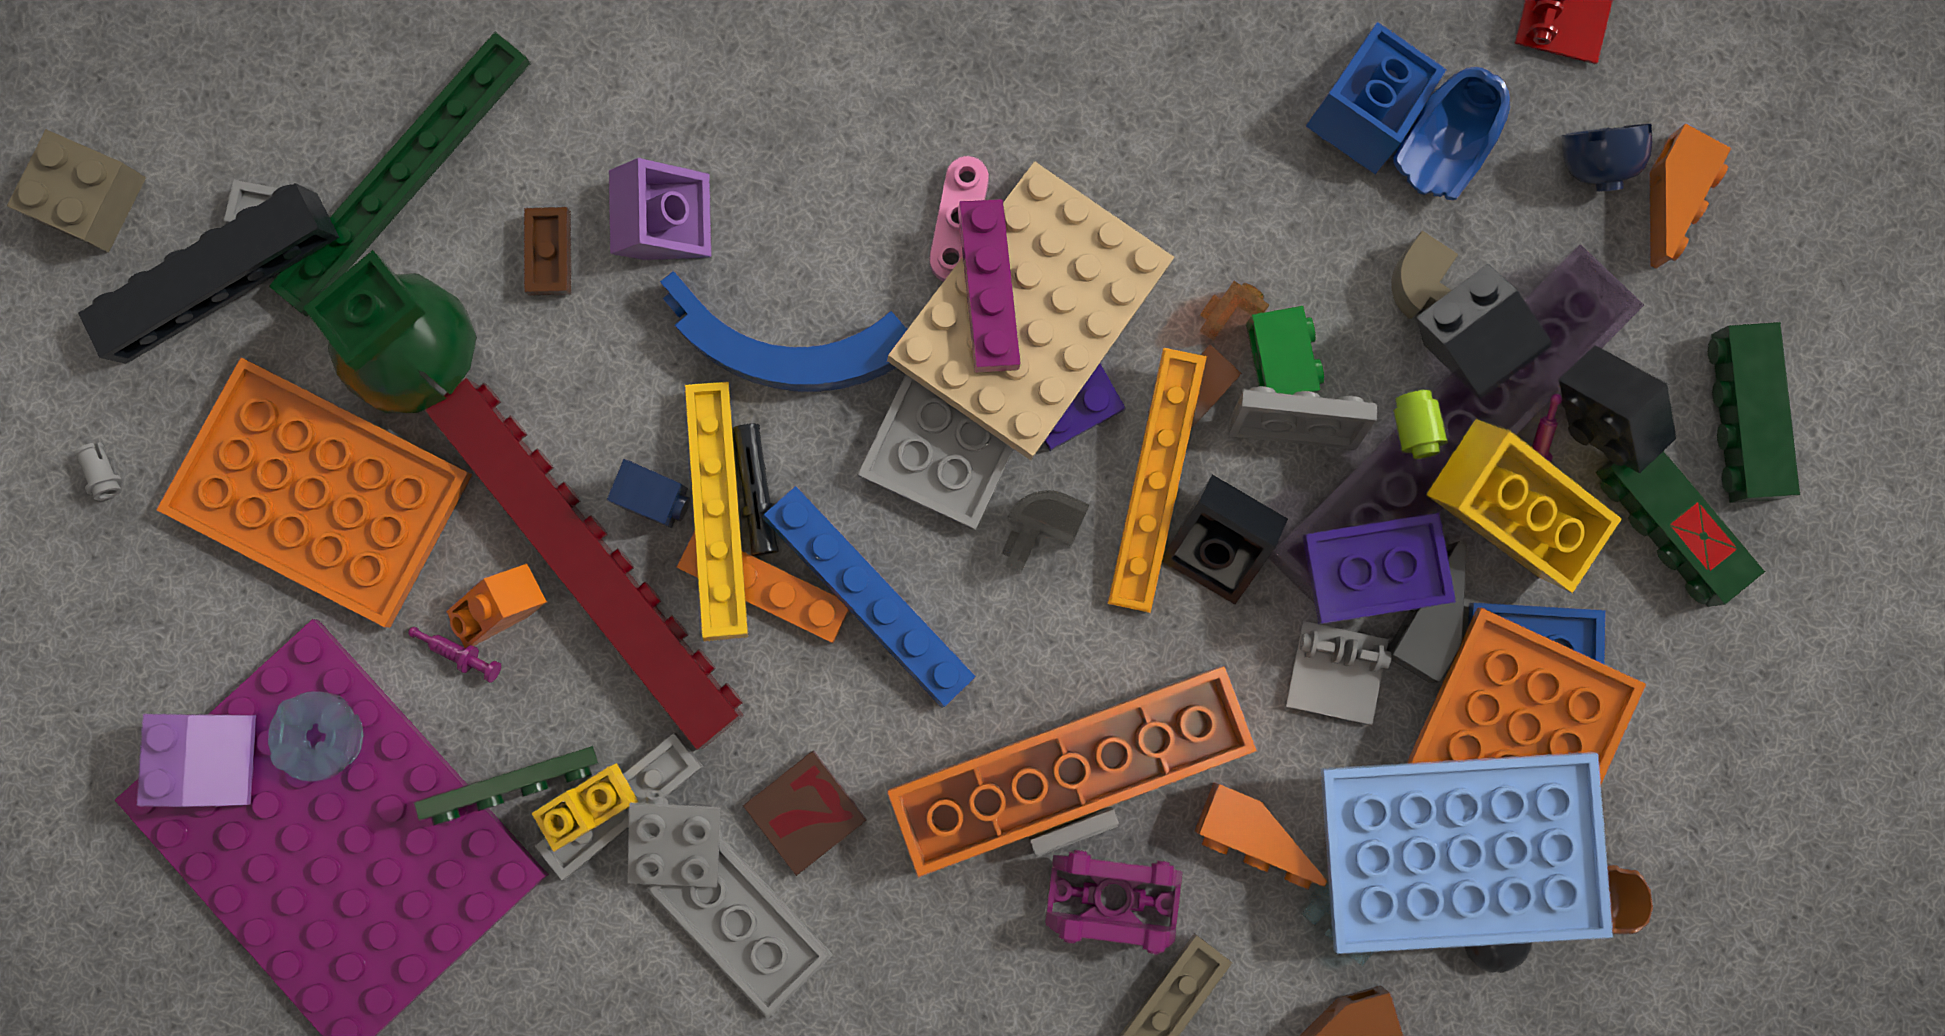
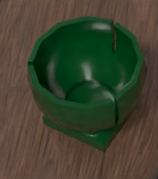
M374 250L370 251L303 307L329 341L328 352L339 379L350 392L386 414L419 413L447 399L419 371L424 372L451 395L471 368L477 336L468 312L461 301L420 274H394L386 262Z

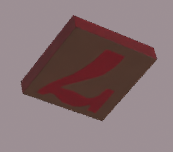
M815 751L810 752L743 805L796 876L867 820Z

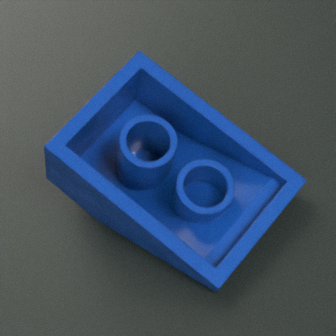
M1377 22L1314 112L1306 127L1354 159L1358 164L1376 174L1401 144L1447 69Z

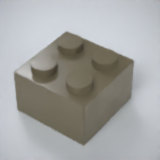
M45 129L7 207L109 253L146 177L116 159Z

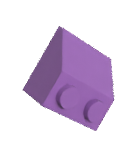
M636 158L609 170L610 254L642 260L711 257L709 174L641 158Z
M143 714L137 806L250 805L256 715Z

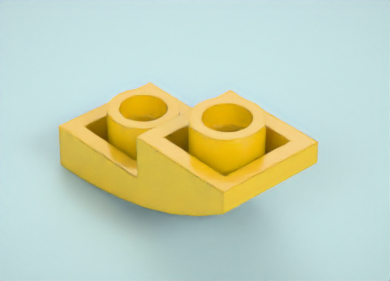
M616 763L605 768L577 787L564 792L534 811L532 815L551 849L555 852L628 809L630 803H637L639 801Z

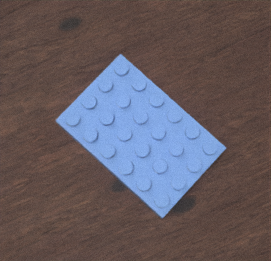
M1582 752L1321 768L1333 947L1337 954L1613 938L1598 753Z

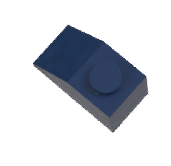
M623 459L607 501L624 510L672 528L675 520L681 521L684 518L690 503V497L685 496L688 488L681 483Z

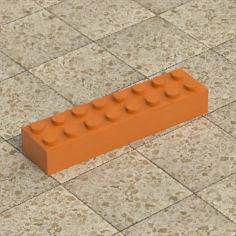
M1225 666L895 786L887 792L917 876L920 877L1256 752L1257 750Z

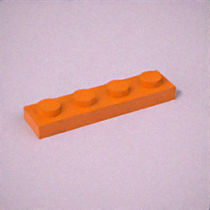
M694 531L676 568L698 578ZM742 551L745 600L834 643L849 613V609L835 595Z

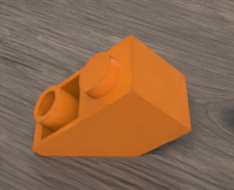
M524 564L483 578L446 612L450 618L452 631L460 638L464 648H467L470 645L475 646L528 618L547 601L528 564Z

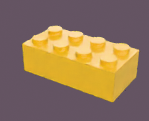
M1475 419L1426 494L1534 575L1571 593L1574 592L1621 521L1618 515L1512 432Z

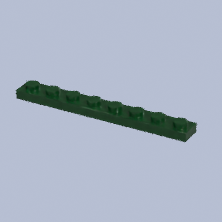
M494 32L332 214L330 219L339 238L282 271L269 287L307 317L308 314L303 307L353 266L531 64L528 58L497 32Z

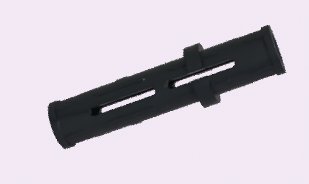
M756 423L738 425L732 429L735 435L739 473L745 507L741 508L742 518L747 519L751 555L762 556L777 553L779 549L776 543L775 531L762 518L775 504L770 502L766 466L760 437V425Z

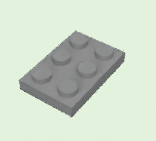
M1269 387L1243 389L1229 420L1228 436L1356 450L1377 421V403H1367L1362 398L1356 396H1343L1338 399L1320 398L1319 394L1310 391H1300L1291 395L1276 393L1274 389Z

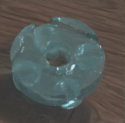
M306 692L294 698L286 699L278 706L277 713L274 715L269 727L268 744L273 765L277 769L284 770L291 777L303 781L326 780L338 775L337 773L353 763L362 747L363 726L358 714L354 715L352 708L346 704L348 702L345 699L329 692ZM316 723L319 724V732L326 733V739L323 742H317L316 747L312 748L310 741L306 740V733L312 730L313 724Z

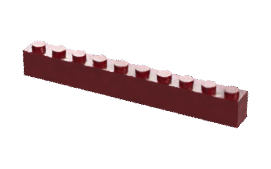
M465 378L451 395L448 392L444 395L447 399L425 410L697 750L704 749L744 716L738 708L743 704L739 695L728 683H725L722 687L711 674L716 668L710 659L700 649L695 653L683 640L689 635L685 628L673 615L666 619L657 607L661 599L647 582H643L641 585L637 583L629 573L634 569L631 561L619 548L612 552L603 540L608 535L605 529L592 515H589L587 518L583 516L576 507L581 502L580 498L566 482L558 485L549 473L554 469L552 463L538 448L533 452L522 440L527 436L526 431L513 416L510 415L508 418H504L496 408L501 403L500 399L486 383L479 386Z

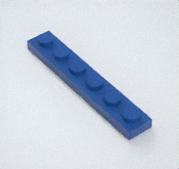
M796 486L763 515L762 518L941 708L945 707L976 677Z

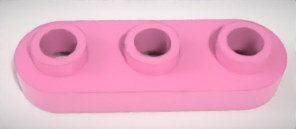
M970 156L954 160L946 173L930 253L931 270L943 282L957 265V263L953 265L946 264L943 261V257L950 252L959 256L958 262L963 257L960 225L952 221V215L958 212L960 201L985 200L988 188L987 168L979 159ZM965 171H970L975 175V179L965 183L960 180L959 176Z

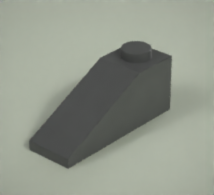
M1460 541L1449 544L1446 547L1456 602L1411 609L1387 648V651L1391 652V660L1428 683L1440 682L1442 678L1445 679L1454 657L1462 644L1467 545Z

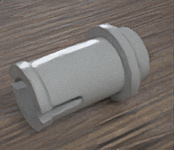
M89 443L75 450V457L78 459L88 482L85 486L87 494L93 495L97 501L117 496L121 492L120 485L122 484V479L120 476L114 475L103 444L96 443L94 446L93 443Z

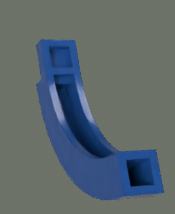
M674 271L660 281L668 292L663 297V300L679 318L685 313L687 314L675 324V327L699 352L713 363L736 376L775 389L797 392H821L863 384L896 369L895 366L887 361V358L908 330L895 314L890 311L872 326L841 341L811 347L772 345L740 334L717 319L695 297Z

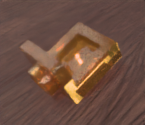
M1233 281L1224 296L1220 298L1214 294L1200 314L1206 320L1200 332L1214 341L1237 306L1252 316V314L1264 313L1268 309L1269 304L1263 300L1264 295L1254 286L1248 283L1240 285Z

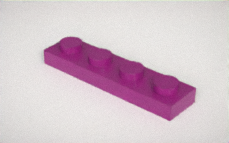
M1003 199L960 201L958 215L974 371L979 373L1019 370L1021 362Z

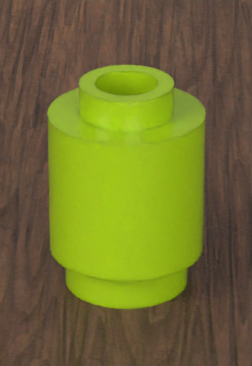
M1419 390L1395 398L1397 408L1393 410L1402 452L1412 453L1413 459H1423L1439 454V447L1447 443V437L1438 400L1432 398L1431 391Z

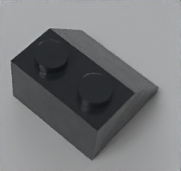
M1489 264L1478 270L1416 317L1424 346L1479 399H1482L1552 347V341L1519 291Z
M1212 474L1165 551L1162 562L1231 603L1236 604L1276 548L1288 518Z

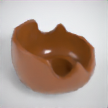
M1607 865L1612 933H1638L1650 921L1653 910L1651 890L1640 872L1622 869L1618 865Z

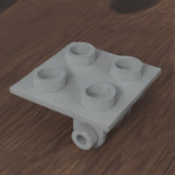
M1302 621L1286 707L1372 725L1383 668L1388 669L1391 662V652L1387 651L1389 639Z
M657 790L647 792L646 798L641 803H630L628 883L717 887L721 807L668 805V800L664 798V793Z

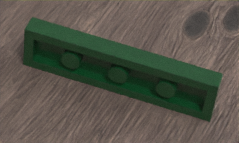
M590 746L414 802L418 819L426 820L431 818L432 824L435 826L460 818L458 809L476 804L477 810L482 811L505 803L503 799L504 794L519 789L522 797L549 789L547 781L563 775L566 783L592 775L590 767L599 763L594 747Z

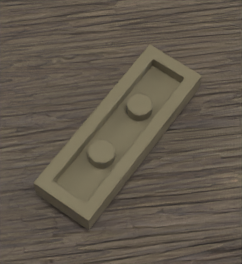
M1194 933L1119 1036H1179L1231 966L1232 962Z

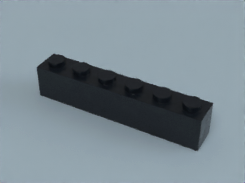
M297 183L285 185L276 189L272 193V197L261 204L238 212L236 219L221 228H214L204 232L200 236L199 241L186 249L169 253L165 256L164 262L149 271H142L132 275L128 279L127 284L114 292L97 296L92 301V305L78 314L99 358L127 364L338 239L339 235L317 193Z

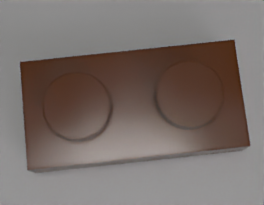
M567 207L524 208V292L529 296L571 295V211Z

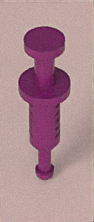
M1559 394L1551 396V404L1547 416L1540 419L1531 447L1550 463L1552 462L1553 455L1549 450L1558 425L1554 417L1558 405L1562 401V397Z
M411 627L408 630L410 637H416L428 643L431 651L457 663V670L462 673H467L471 668H474L484 673L485 681L492 683L501 671V663L492 661L489 664L477 658L479 650L473 645L464 648L440 635L431 637L419 631L417 627Z

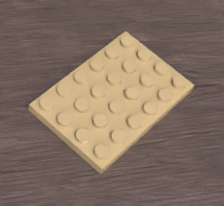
M1035 161L1003 202L1021 362L1019 370L979 373L974 371L963 257L887 358V361L1030 461L1174 259V256Z

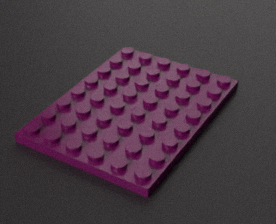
M312 619L209 713L210 715H256L250 805L137 806L139 778L115 799V802L322 1036H377L549 875L489 808L478 811L476 804L458 809L460 818L433 826L431 818L426 820L418 819L414 802L468 786V784L318 619Z

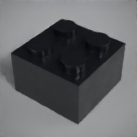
M1594 345L1558 379L1562 395V405L1566 412L1570 435L1578 443L1585 446L1590 444L1602 451L1614 464L1618 466L1626 465L1640 474L1677 439L1668 384L1606 350Z

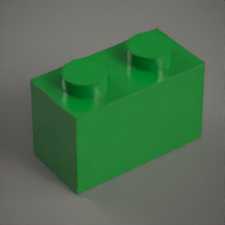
M1304 306L1252 314L1246 323L1258 387H1269L1274 389L1276 393L1291 395L1300 391L1318 393L1321 390L1320 384L1324 383V371L1321 360L1319 358L1314 359L1311 343L1316 340L1315 326L1312 318L1305 316Z

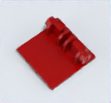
M1525 0L1514 44L1597 64L1613 0Z

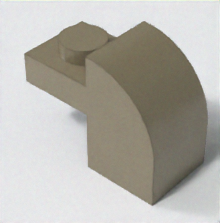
M1423 230L1410 243L1396 264L1391 280L1393 298L1401 312L1409 319H1412L1422 308L1426 310L1452 291L1441 284L1440 281L1459 255Z

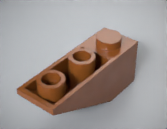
M1376 986L1338 997L1299 1036H1403L1391 993L1382 986Z

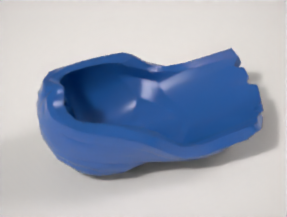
M1481 67L1465 68L1449 78L1429 97L1418 119L1400 144L1393 158L1397 170L1402 175L1407 176V182L1419 194L1427 195L1433 193L1434 196L1438 197L1444 195L1446 200H1456L1481 168L1497 143L1510 111L1509 90L1503 79L1499 75L1492 74Z

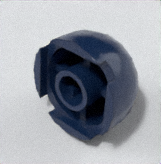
M1652 123L1626 125L1617 128H1601L1561 135L1565 166L1570 174L1580 182L1596 184V192L1623 189V180L1638 176L1646 168L1651 156L1653 141Z

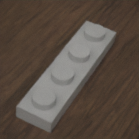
M673 733L623 775L639 802L637 803H641L646 798V793L653 790L663 792L664 798H666L704 766L677 733ZM629 808L555 852L551 849L546 838L535 845V847L561 881H563L629 828Z

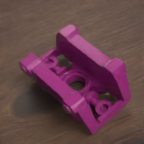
M1083 850L1069 852V856L1053 855L1045 925L1055 933H1058L1059 938L1067 943H1076V941H1081L1082 938L1142 945V949L1147 950V953L1160 954V952H1165V947L1168 948L1175 942L1183 871L1174 870V865H1170V862L1157 860V863L1152 862L1151 867L1091 859V855ZM1057 869L1072 874L1089 875L1095 883L1083 882V887L1071 886L1069 881L1057 876ZM1143 882L1174 886L1172 891L1160 892L1156 897L1146 896L1145 889L1135 887ZM1110 884L1120 885L1126 892L1124 904L1117 909L1106 908L1101 902L1102 890ZM1071 896L1081 897V904L1092 905L1078 915L1052 911L1053 903L1064 902ZM1144 906L1155 907L1160 914L1170 918L1169 926L1142 923L1131 910L1143 912Z

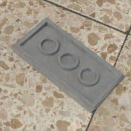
M721 835L719 840L717 887L651 884L646 889L767 1020L833 955Z

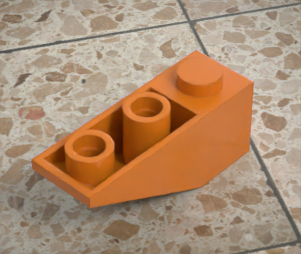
M1686 123L1669 136L1650 171V266L1658 268L1670 259L1675 261L1680 257L1689 242V238L1685 237V234L1690 224H1696L1708 207L1709 202L1704 200L1710 187L1715 188L1728 170V165L1724 164V161L1731 148Z
M1213 783L1194 830L1198 834L1205 836L1202 845L1227 855L1229 847L1245 853L1244 863L1268 872L1270 865L1287 871L1284 877L1285 880L1309 890L1312 882L1325 887L1327 880L1261 801L1218 783Z

